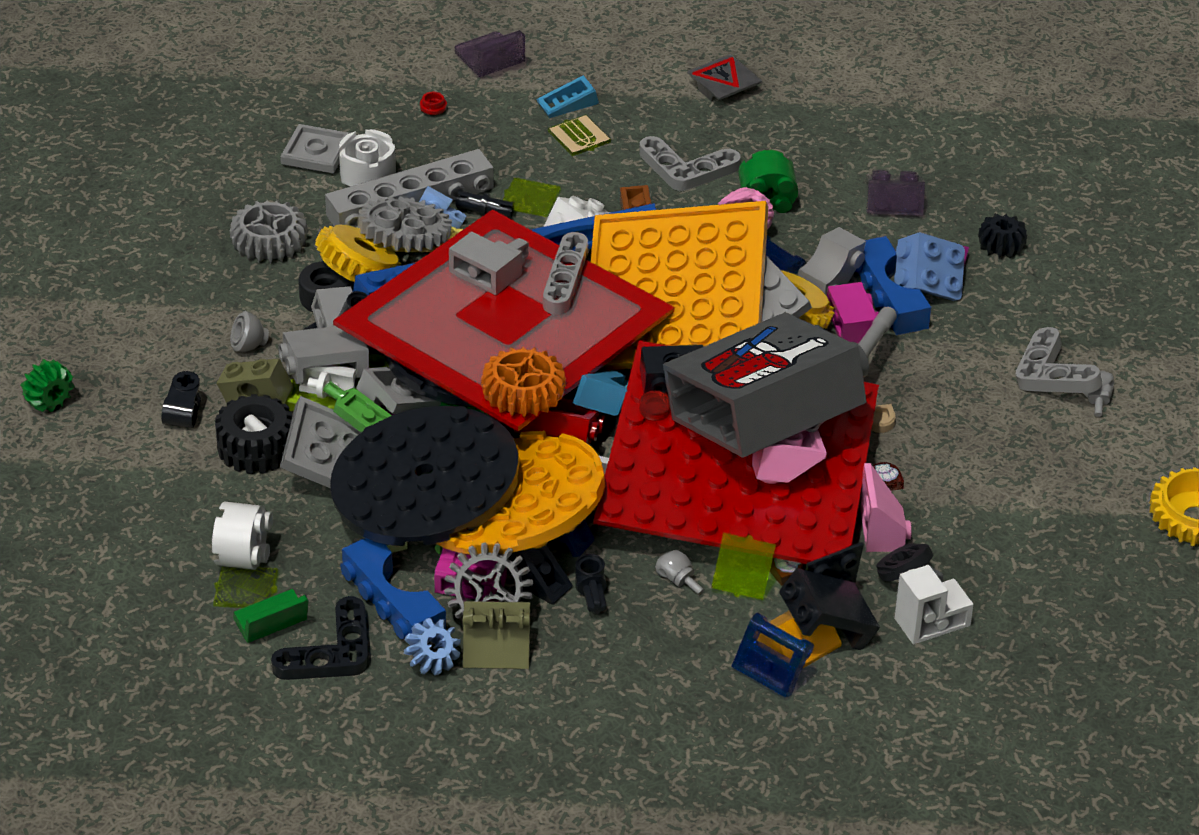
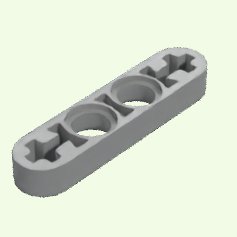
M567 233L561 239L543 292V308L550 314L560 315L570 309L588 254V238L582 233ZM562 263H574L575 265H564ZM556 281H568L569 283L561 284Z

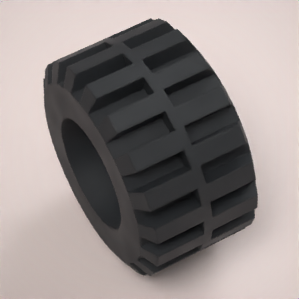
M251 394L249 397L240 396L238 400H231L227 402V406H222L215 418L217 450L220 459L224 460V464L228 467L234 466V470L238 472L244 469L247 474H253V471L266 473V469L269 468L272 471L278 469L293 417L289 407L286 404H282V401L278 398L271 399L269 395L258 396L257 394ZM250 414L254 415L267 427L266 429L254 432L242 430L245 427L244 420Z

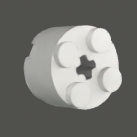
M370 129L365 130V134L356 135L355 131L347 134L340 141L339 159L342 183L351 187L396 173L395 145H393L392 138L388 134Z
M223 502L219 509H224L225 511L222 517H216L213 528L212 553L219 554V559L214 560V562L218 566L256 570L260 562L267 563L269 558L270 545L266 544L267 531H270L272 528L273 514L272 512H267L265 507L260 505Z

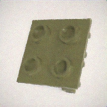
M464 601L463 668L529 669L530 602Z

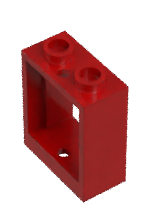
M563 397L558 401L557 407H550L548 413L543 412L520 431L514 430L513 433L545 431L546 436L558 438L563 433L590 444L596 440L599 433H603L606 416L602 415L603 412L572 403L573 398Z

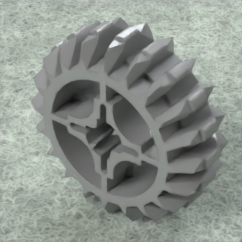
M266 200L264 203L255 201L253 206L245 205L244 210H237V215L232 217L230 238H232L234 249L239 251L240 256L247 255L248 260L256 257L259 263L263 259H268L271 263L276 258L282 262L284 256L293 258L294 252H301V247L305 246L306 234H308L304 214L299 212L298 207H291L289 202L280 204L279 200L275 202Z
M486 542L482 543V553L480 554L477 553L474 546H470L468 549L471 558L468 559L462 552L458 554L457 557L463 565L459 566L456 563H451L449 568L456 572L457 575H446L445 581L454 583V587L444 590L445 594H455L456 596L455 599L447 603L448 606L453 607L459 604L461 607L455 613L456 618L463 615L464 601H466L462 590L463 578L476 588V602H487L490 599H497L501 602H522L520 601L521 598L531 599L533 595L529 591H523V587L533 585V580L522 579V575L530 572L528 566L520 570L517 568V565L523 560L522 556H518L514 561H511L509 557L513 549L509 547L504 555L499 554L501 549L499 543L494 545L493 552H488V544ZM482 560L497 561L492 572L488 575L474 573L468 569L474 563ZM506 567L510 570L515 580V596L510 594L501 584V576ZM497 572L498 574L493 586L497 589V593L493 595L491 591L489 595L484 597L483 601H480L484 594V586L480 584L481 581L484 579L487 582L488 578L491 579Z

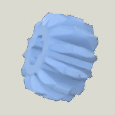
M427 618L423 621V625L416 623L411 628L412 633L405 637L404 641L410 646L404 649V654L413 655L414 658L410 661V666L413 667L418 663L421 664V674H426L429 669H431L434 675H439L442 672V668L448 671L453 667L452 660H456L460 656V652L455 647L460 645L461 640L451 637L455 632V627H450L448 630L444 629V620L440 619L434 625L432 619ZM429 642H432V643L435 644V646L433 647V649H436V648H437V651H436V652H433L432 650L429 649V648L432 646V645H428Z

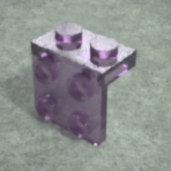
M520 30L504 36L500 32H492L457 44L455 46V53L480 78L525 62V34Z
M872 170V174H866V182L868 184L866 213L923 216L925 181L922 177H919L917 172L900 171V175H891L888 170Z

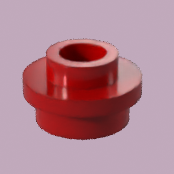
M427 92L420 101V109L426 114L437 115L443 113L447 108V102L439 92Z

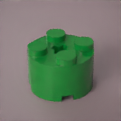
M763 150L752 154V159L746 163L744 160L740 164L738 169L740 188L747 187L760 191L770 200V203L773 205L772 209L779 213H786L792 209V204L798 196V186L794 165L790 158L788 160L782 152L776 150Z

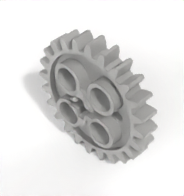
M388 196L387 201L378 198L377 202L370 200L369 205H363L362 209L359 210L358 228H360L361 234H366V239H374V244L384 243V248L394 246L395 250L398 251L402 247L407 252H410L411 248L421 252L422 247L432 250L433 245L439 247L441 243H445L450 238L452 220L449 219V214H443L444 209H435V204L425 205V200L415 202L414 198H410L408 201L402 196L399 199Z

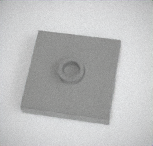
M298 124L280 156L281 164L334 173L340 163L339 143L349 133Z

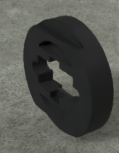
M910 543L883 557L876 565L877 572L882 581L898 580L901 573L925 566L932 559L933 552L928 544Z

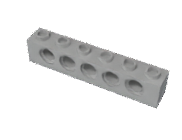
M476 149L325 194L326 216L333 226L341 224L356 228L358 227L359 210L362 209L364 204L369 205L370 200L377 202L378 198L387 201L388 196L394 199H399L402 196L405 200L409 201L410 198H414L415 202H419L427 186L453 200L459 197V190L473 194L484 192L494 188L493 166L480 149Z

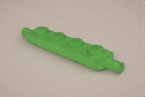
M329 381L323 389L324 392L336 400L333 412L360 432H363L366 427L392 416L356 388L344 391L332 381Z

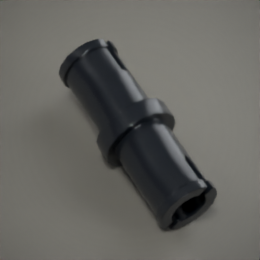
M459 190V197H456V208L476 211L481 216H484L493 209L511 219V213L514 212L515 202L491 198L490 194L484 193L482 196Z

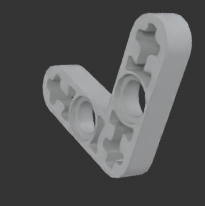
M649 136L640 141L639 155L671 188L678 191L689 190L735 173L740 166V154L733 149H721L685 163L658 137ZM663 162H669V163H672V164H671V165H663V164H661V163H663ZM707 168L711 171H700L699 169Z
M1053 327L1039 329L1033 334L1015 373L1020 389L1039 392L1091 393L1102 386V378L1099 368L1095 365L1054 363L1062 343L1059 331Z

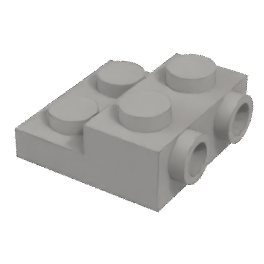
M389 367L364 368L356 387L358 391L378 406L385 405L386 409L392 414L416 408L441 405V402L427 398L408 388L393 374Z

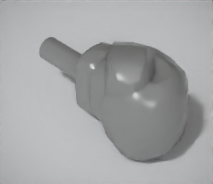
M1100 371L1102 386L1098 390L1091 393H1083L1091 404H1095L1094 415L1096 417L1102 416L1103 405L1110 402L1113 391L1114 377L1106 371Z
M673 550L659 557L655 568L660 577L668 578L678 587L686 583L698 595L704 591L692 579L695 571L691 568V561L685 554L678 550Z

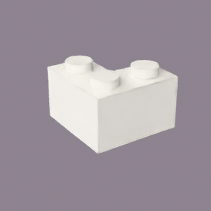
M929 565L911 569L900 574L894 619L912 644L920 643L971 625L973 603L955 579L941 582Z

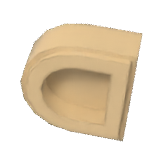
M892 404L875 406L871 431L885 433L893 429L896 417Z

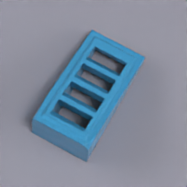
M584 75L536 99L549 118L599 104L596 90ZM554 103L555 106L550 108L548 104Z

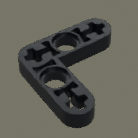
M354 596L340 599L335 607L337 645L279 649L271 657L273 674L282 680L355 676L365 672L368 667V649L364 602ZM347 610H354V620H347ZM351 632L360 635L359 638L354 640H348L343 636ZM349 651H356L355 662H350ZM319 658L328 661L323 666H315L311 662ZM301 660H305V665H301ZM283 662H290V665L283 666Z

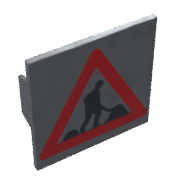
M731 54L687 71V74L697 81L699 91L710 101L713 96L721 100L762 83L760 78Z

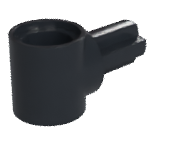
M584 554L576 560L575 588L581 595L585 596L588 611L593 612L594 615H599L600 611H604L607 607L604 597V591L607 587L604 574L605 562L596 554Z

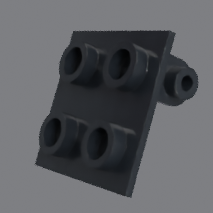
M860 542L806 564L805 570L856 583L864 544Z

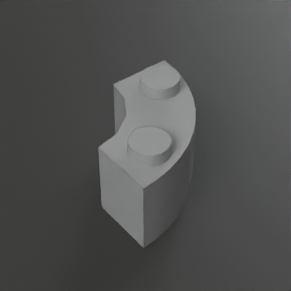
M840 227L822 235L814 255L807 264L799 269L798 276L816 285L827 296L828 286L847 284L855 270L863 264L865 259L863 251L866 241Z

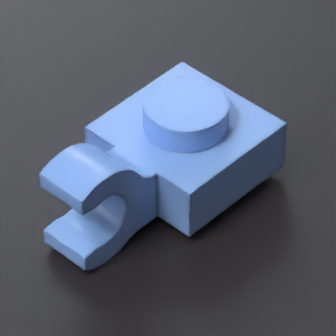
M427 186L420 201L425 200V205L435 204V209H444L443 214H449V219L452 220V227L460 229L466 215L450 207L453 199Z

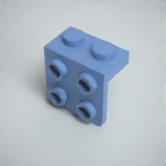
M921 232L898 240L896 248V273L894 276L896 284L906 288L920 289L921 292L952 301L961 299L965 249L962 245Z

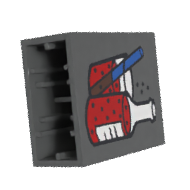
M786 312L663 364L672 420L742 458L867 403L863 377H866L869 373V362L861 346L856 342H849L836 336L819 325H812Z

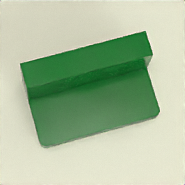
M290 589L234 611L233 619L244 639L249 643L307 620L309 601L306 595L298 597L295 591Z

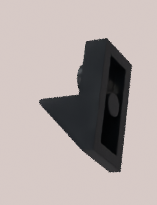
M547 545L512 553L515 559L518 556H522L523 560L519 563L521 569L527 566L530 569V572L522 576V579H532L533 585L523 588L547 603L553 604L573 586Z

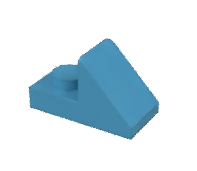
M617 371L582 375L572 403L606 414L618 415L627 392L626 387L622 386L625 376Z

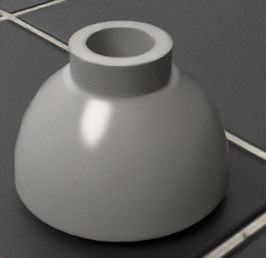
M243 311L236 317L230 336L231 346L236 352H248L259 345L264 346L269 337V330L263 328L261 321L255 315Z

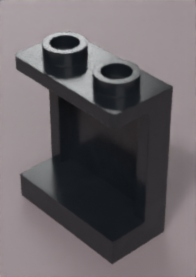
M796 568L779 591L799 629L805 636H811L820 624L842 629L851 647L862 650L881 628L854 582Z

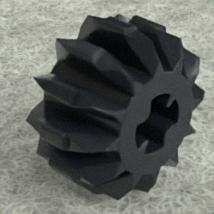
M995 213L993 217H985L978 233L981 249L987 250L988 255L996 253L999 258L1002 255H1006L1009 258L1013 254L1019 255L1027 242V230L1025 223L1018 221L1017 216L1008 217L1007 214L1000 216Z

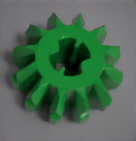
M43 359L39 366L32 364L33 370L30 373L24 374L27 380L20 384L23 389L22 395L24 399L41 412L44 410L53 412L56 405L63 407L64 399L71 398L69 391L75 387L72 382L73 376L71 372L54 359L52 361Z

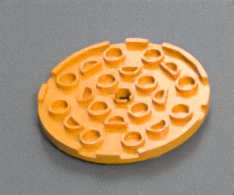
M545 431L521 432L520 437L513 438L519 454L520 468L517 475L518 484L508 502L497 514L476 529L469 532L465 528L450 534L451 540L436 544L445 549L458 553L462 552L463 554H470L468 548L474 546L477 553L480 554L482 553V543L486 542L488 544V552H493L494 545L499 543L501 545L499 554H504L509 547L513 549V552L529 548H540L549 541L572 532L594 510L603 495L605 474L599 455L589 444L562 433L558 438L546 436Z

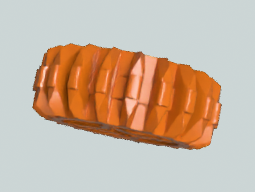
M524 346L520 350L510 347L509 352L499 351L498 356H490V361L485 363L481 386L483 387L485 399L490 401L491 407H498L500 413L509 411L511 416L516 413L522 414L523 417L528 413L537 416L539 411L548 413L550 407H557L558 401L562 399L564 394L566 377L564 376L565 372L562 364L557 362L556 356H548L547 351L537 352L536 347L531 350L525 349Z

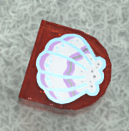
M880 462L873 465L890 491L904 488V479L897 466L888 462Z

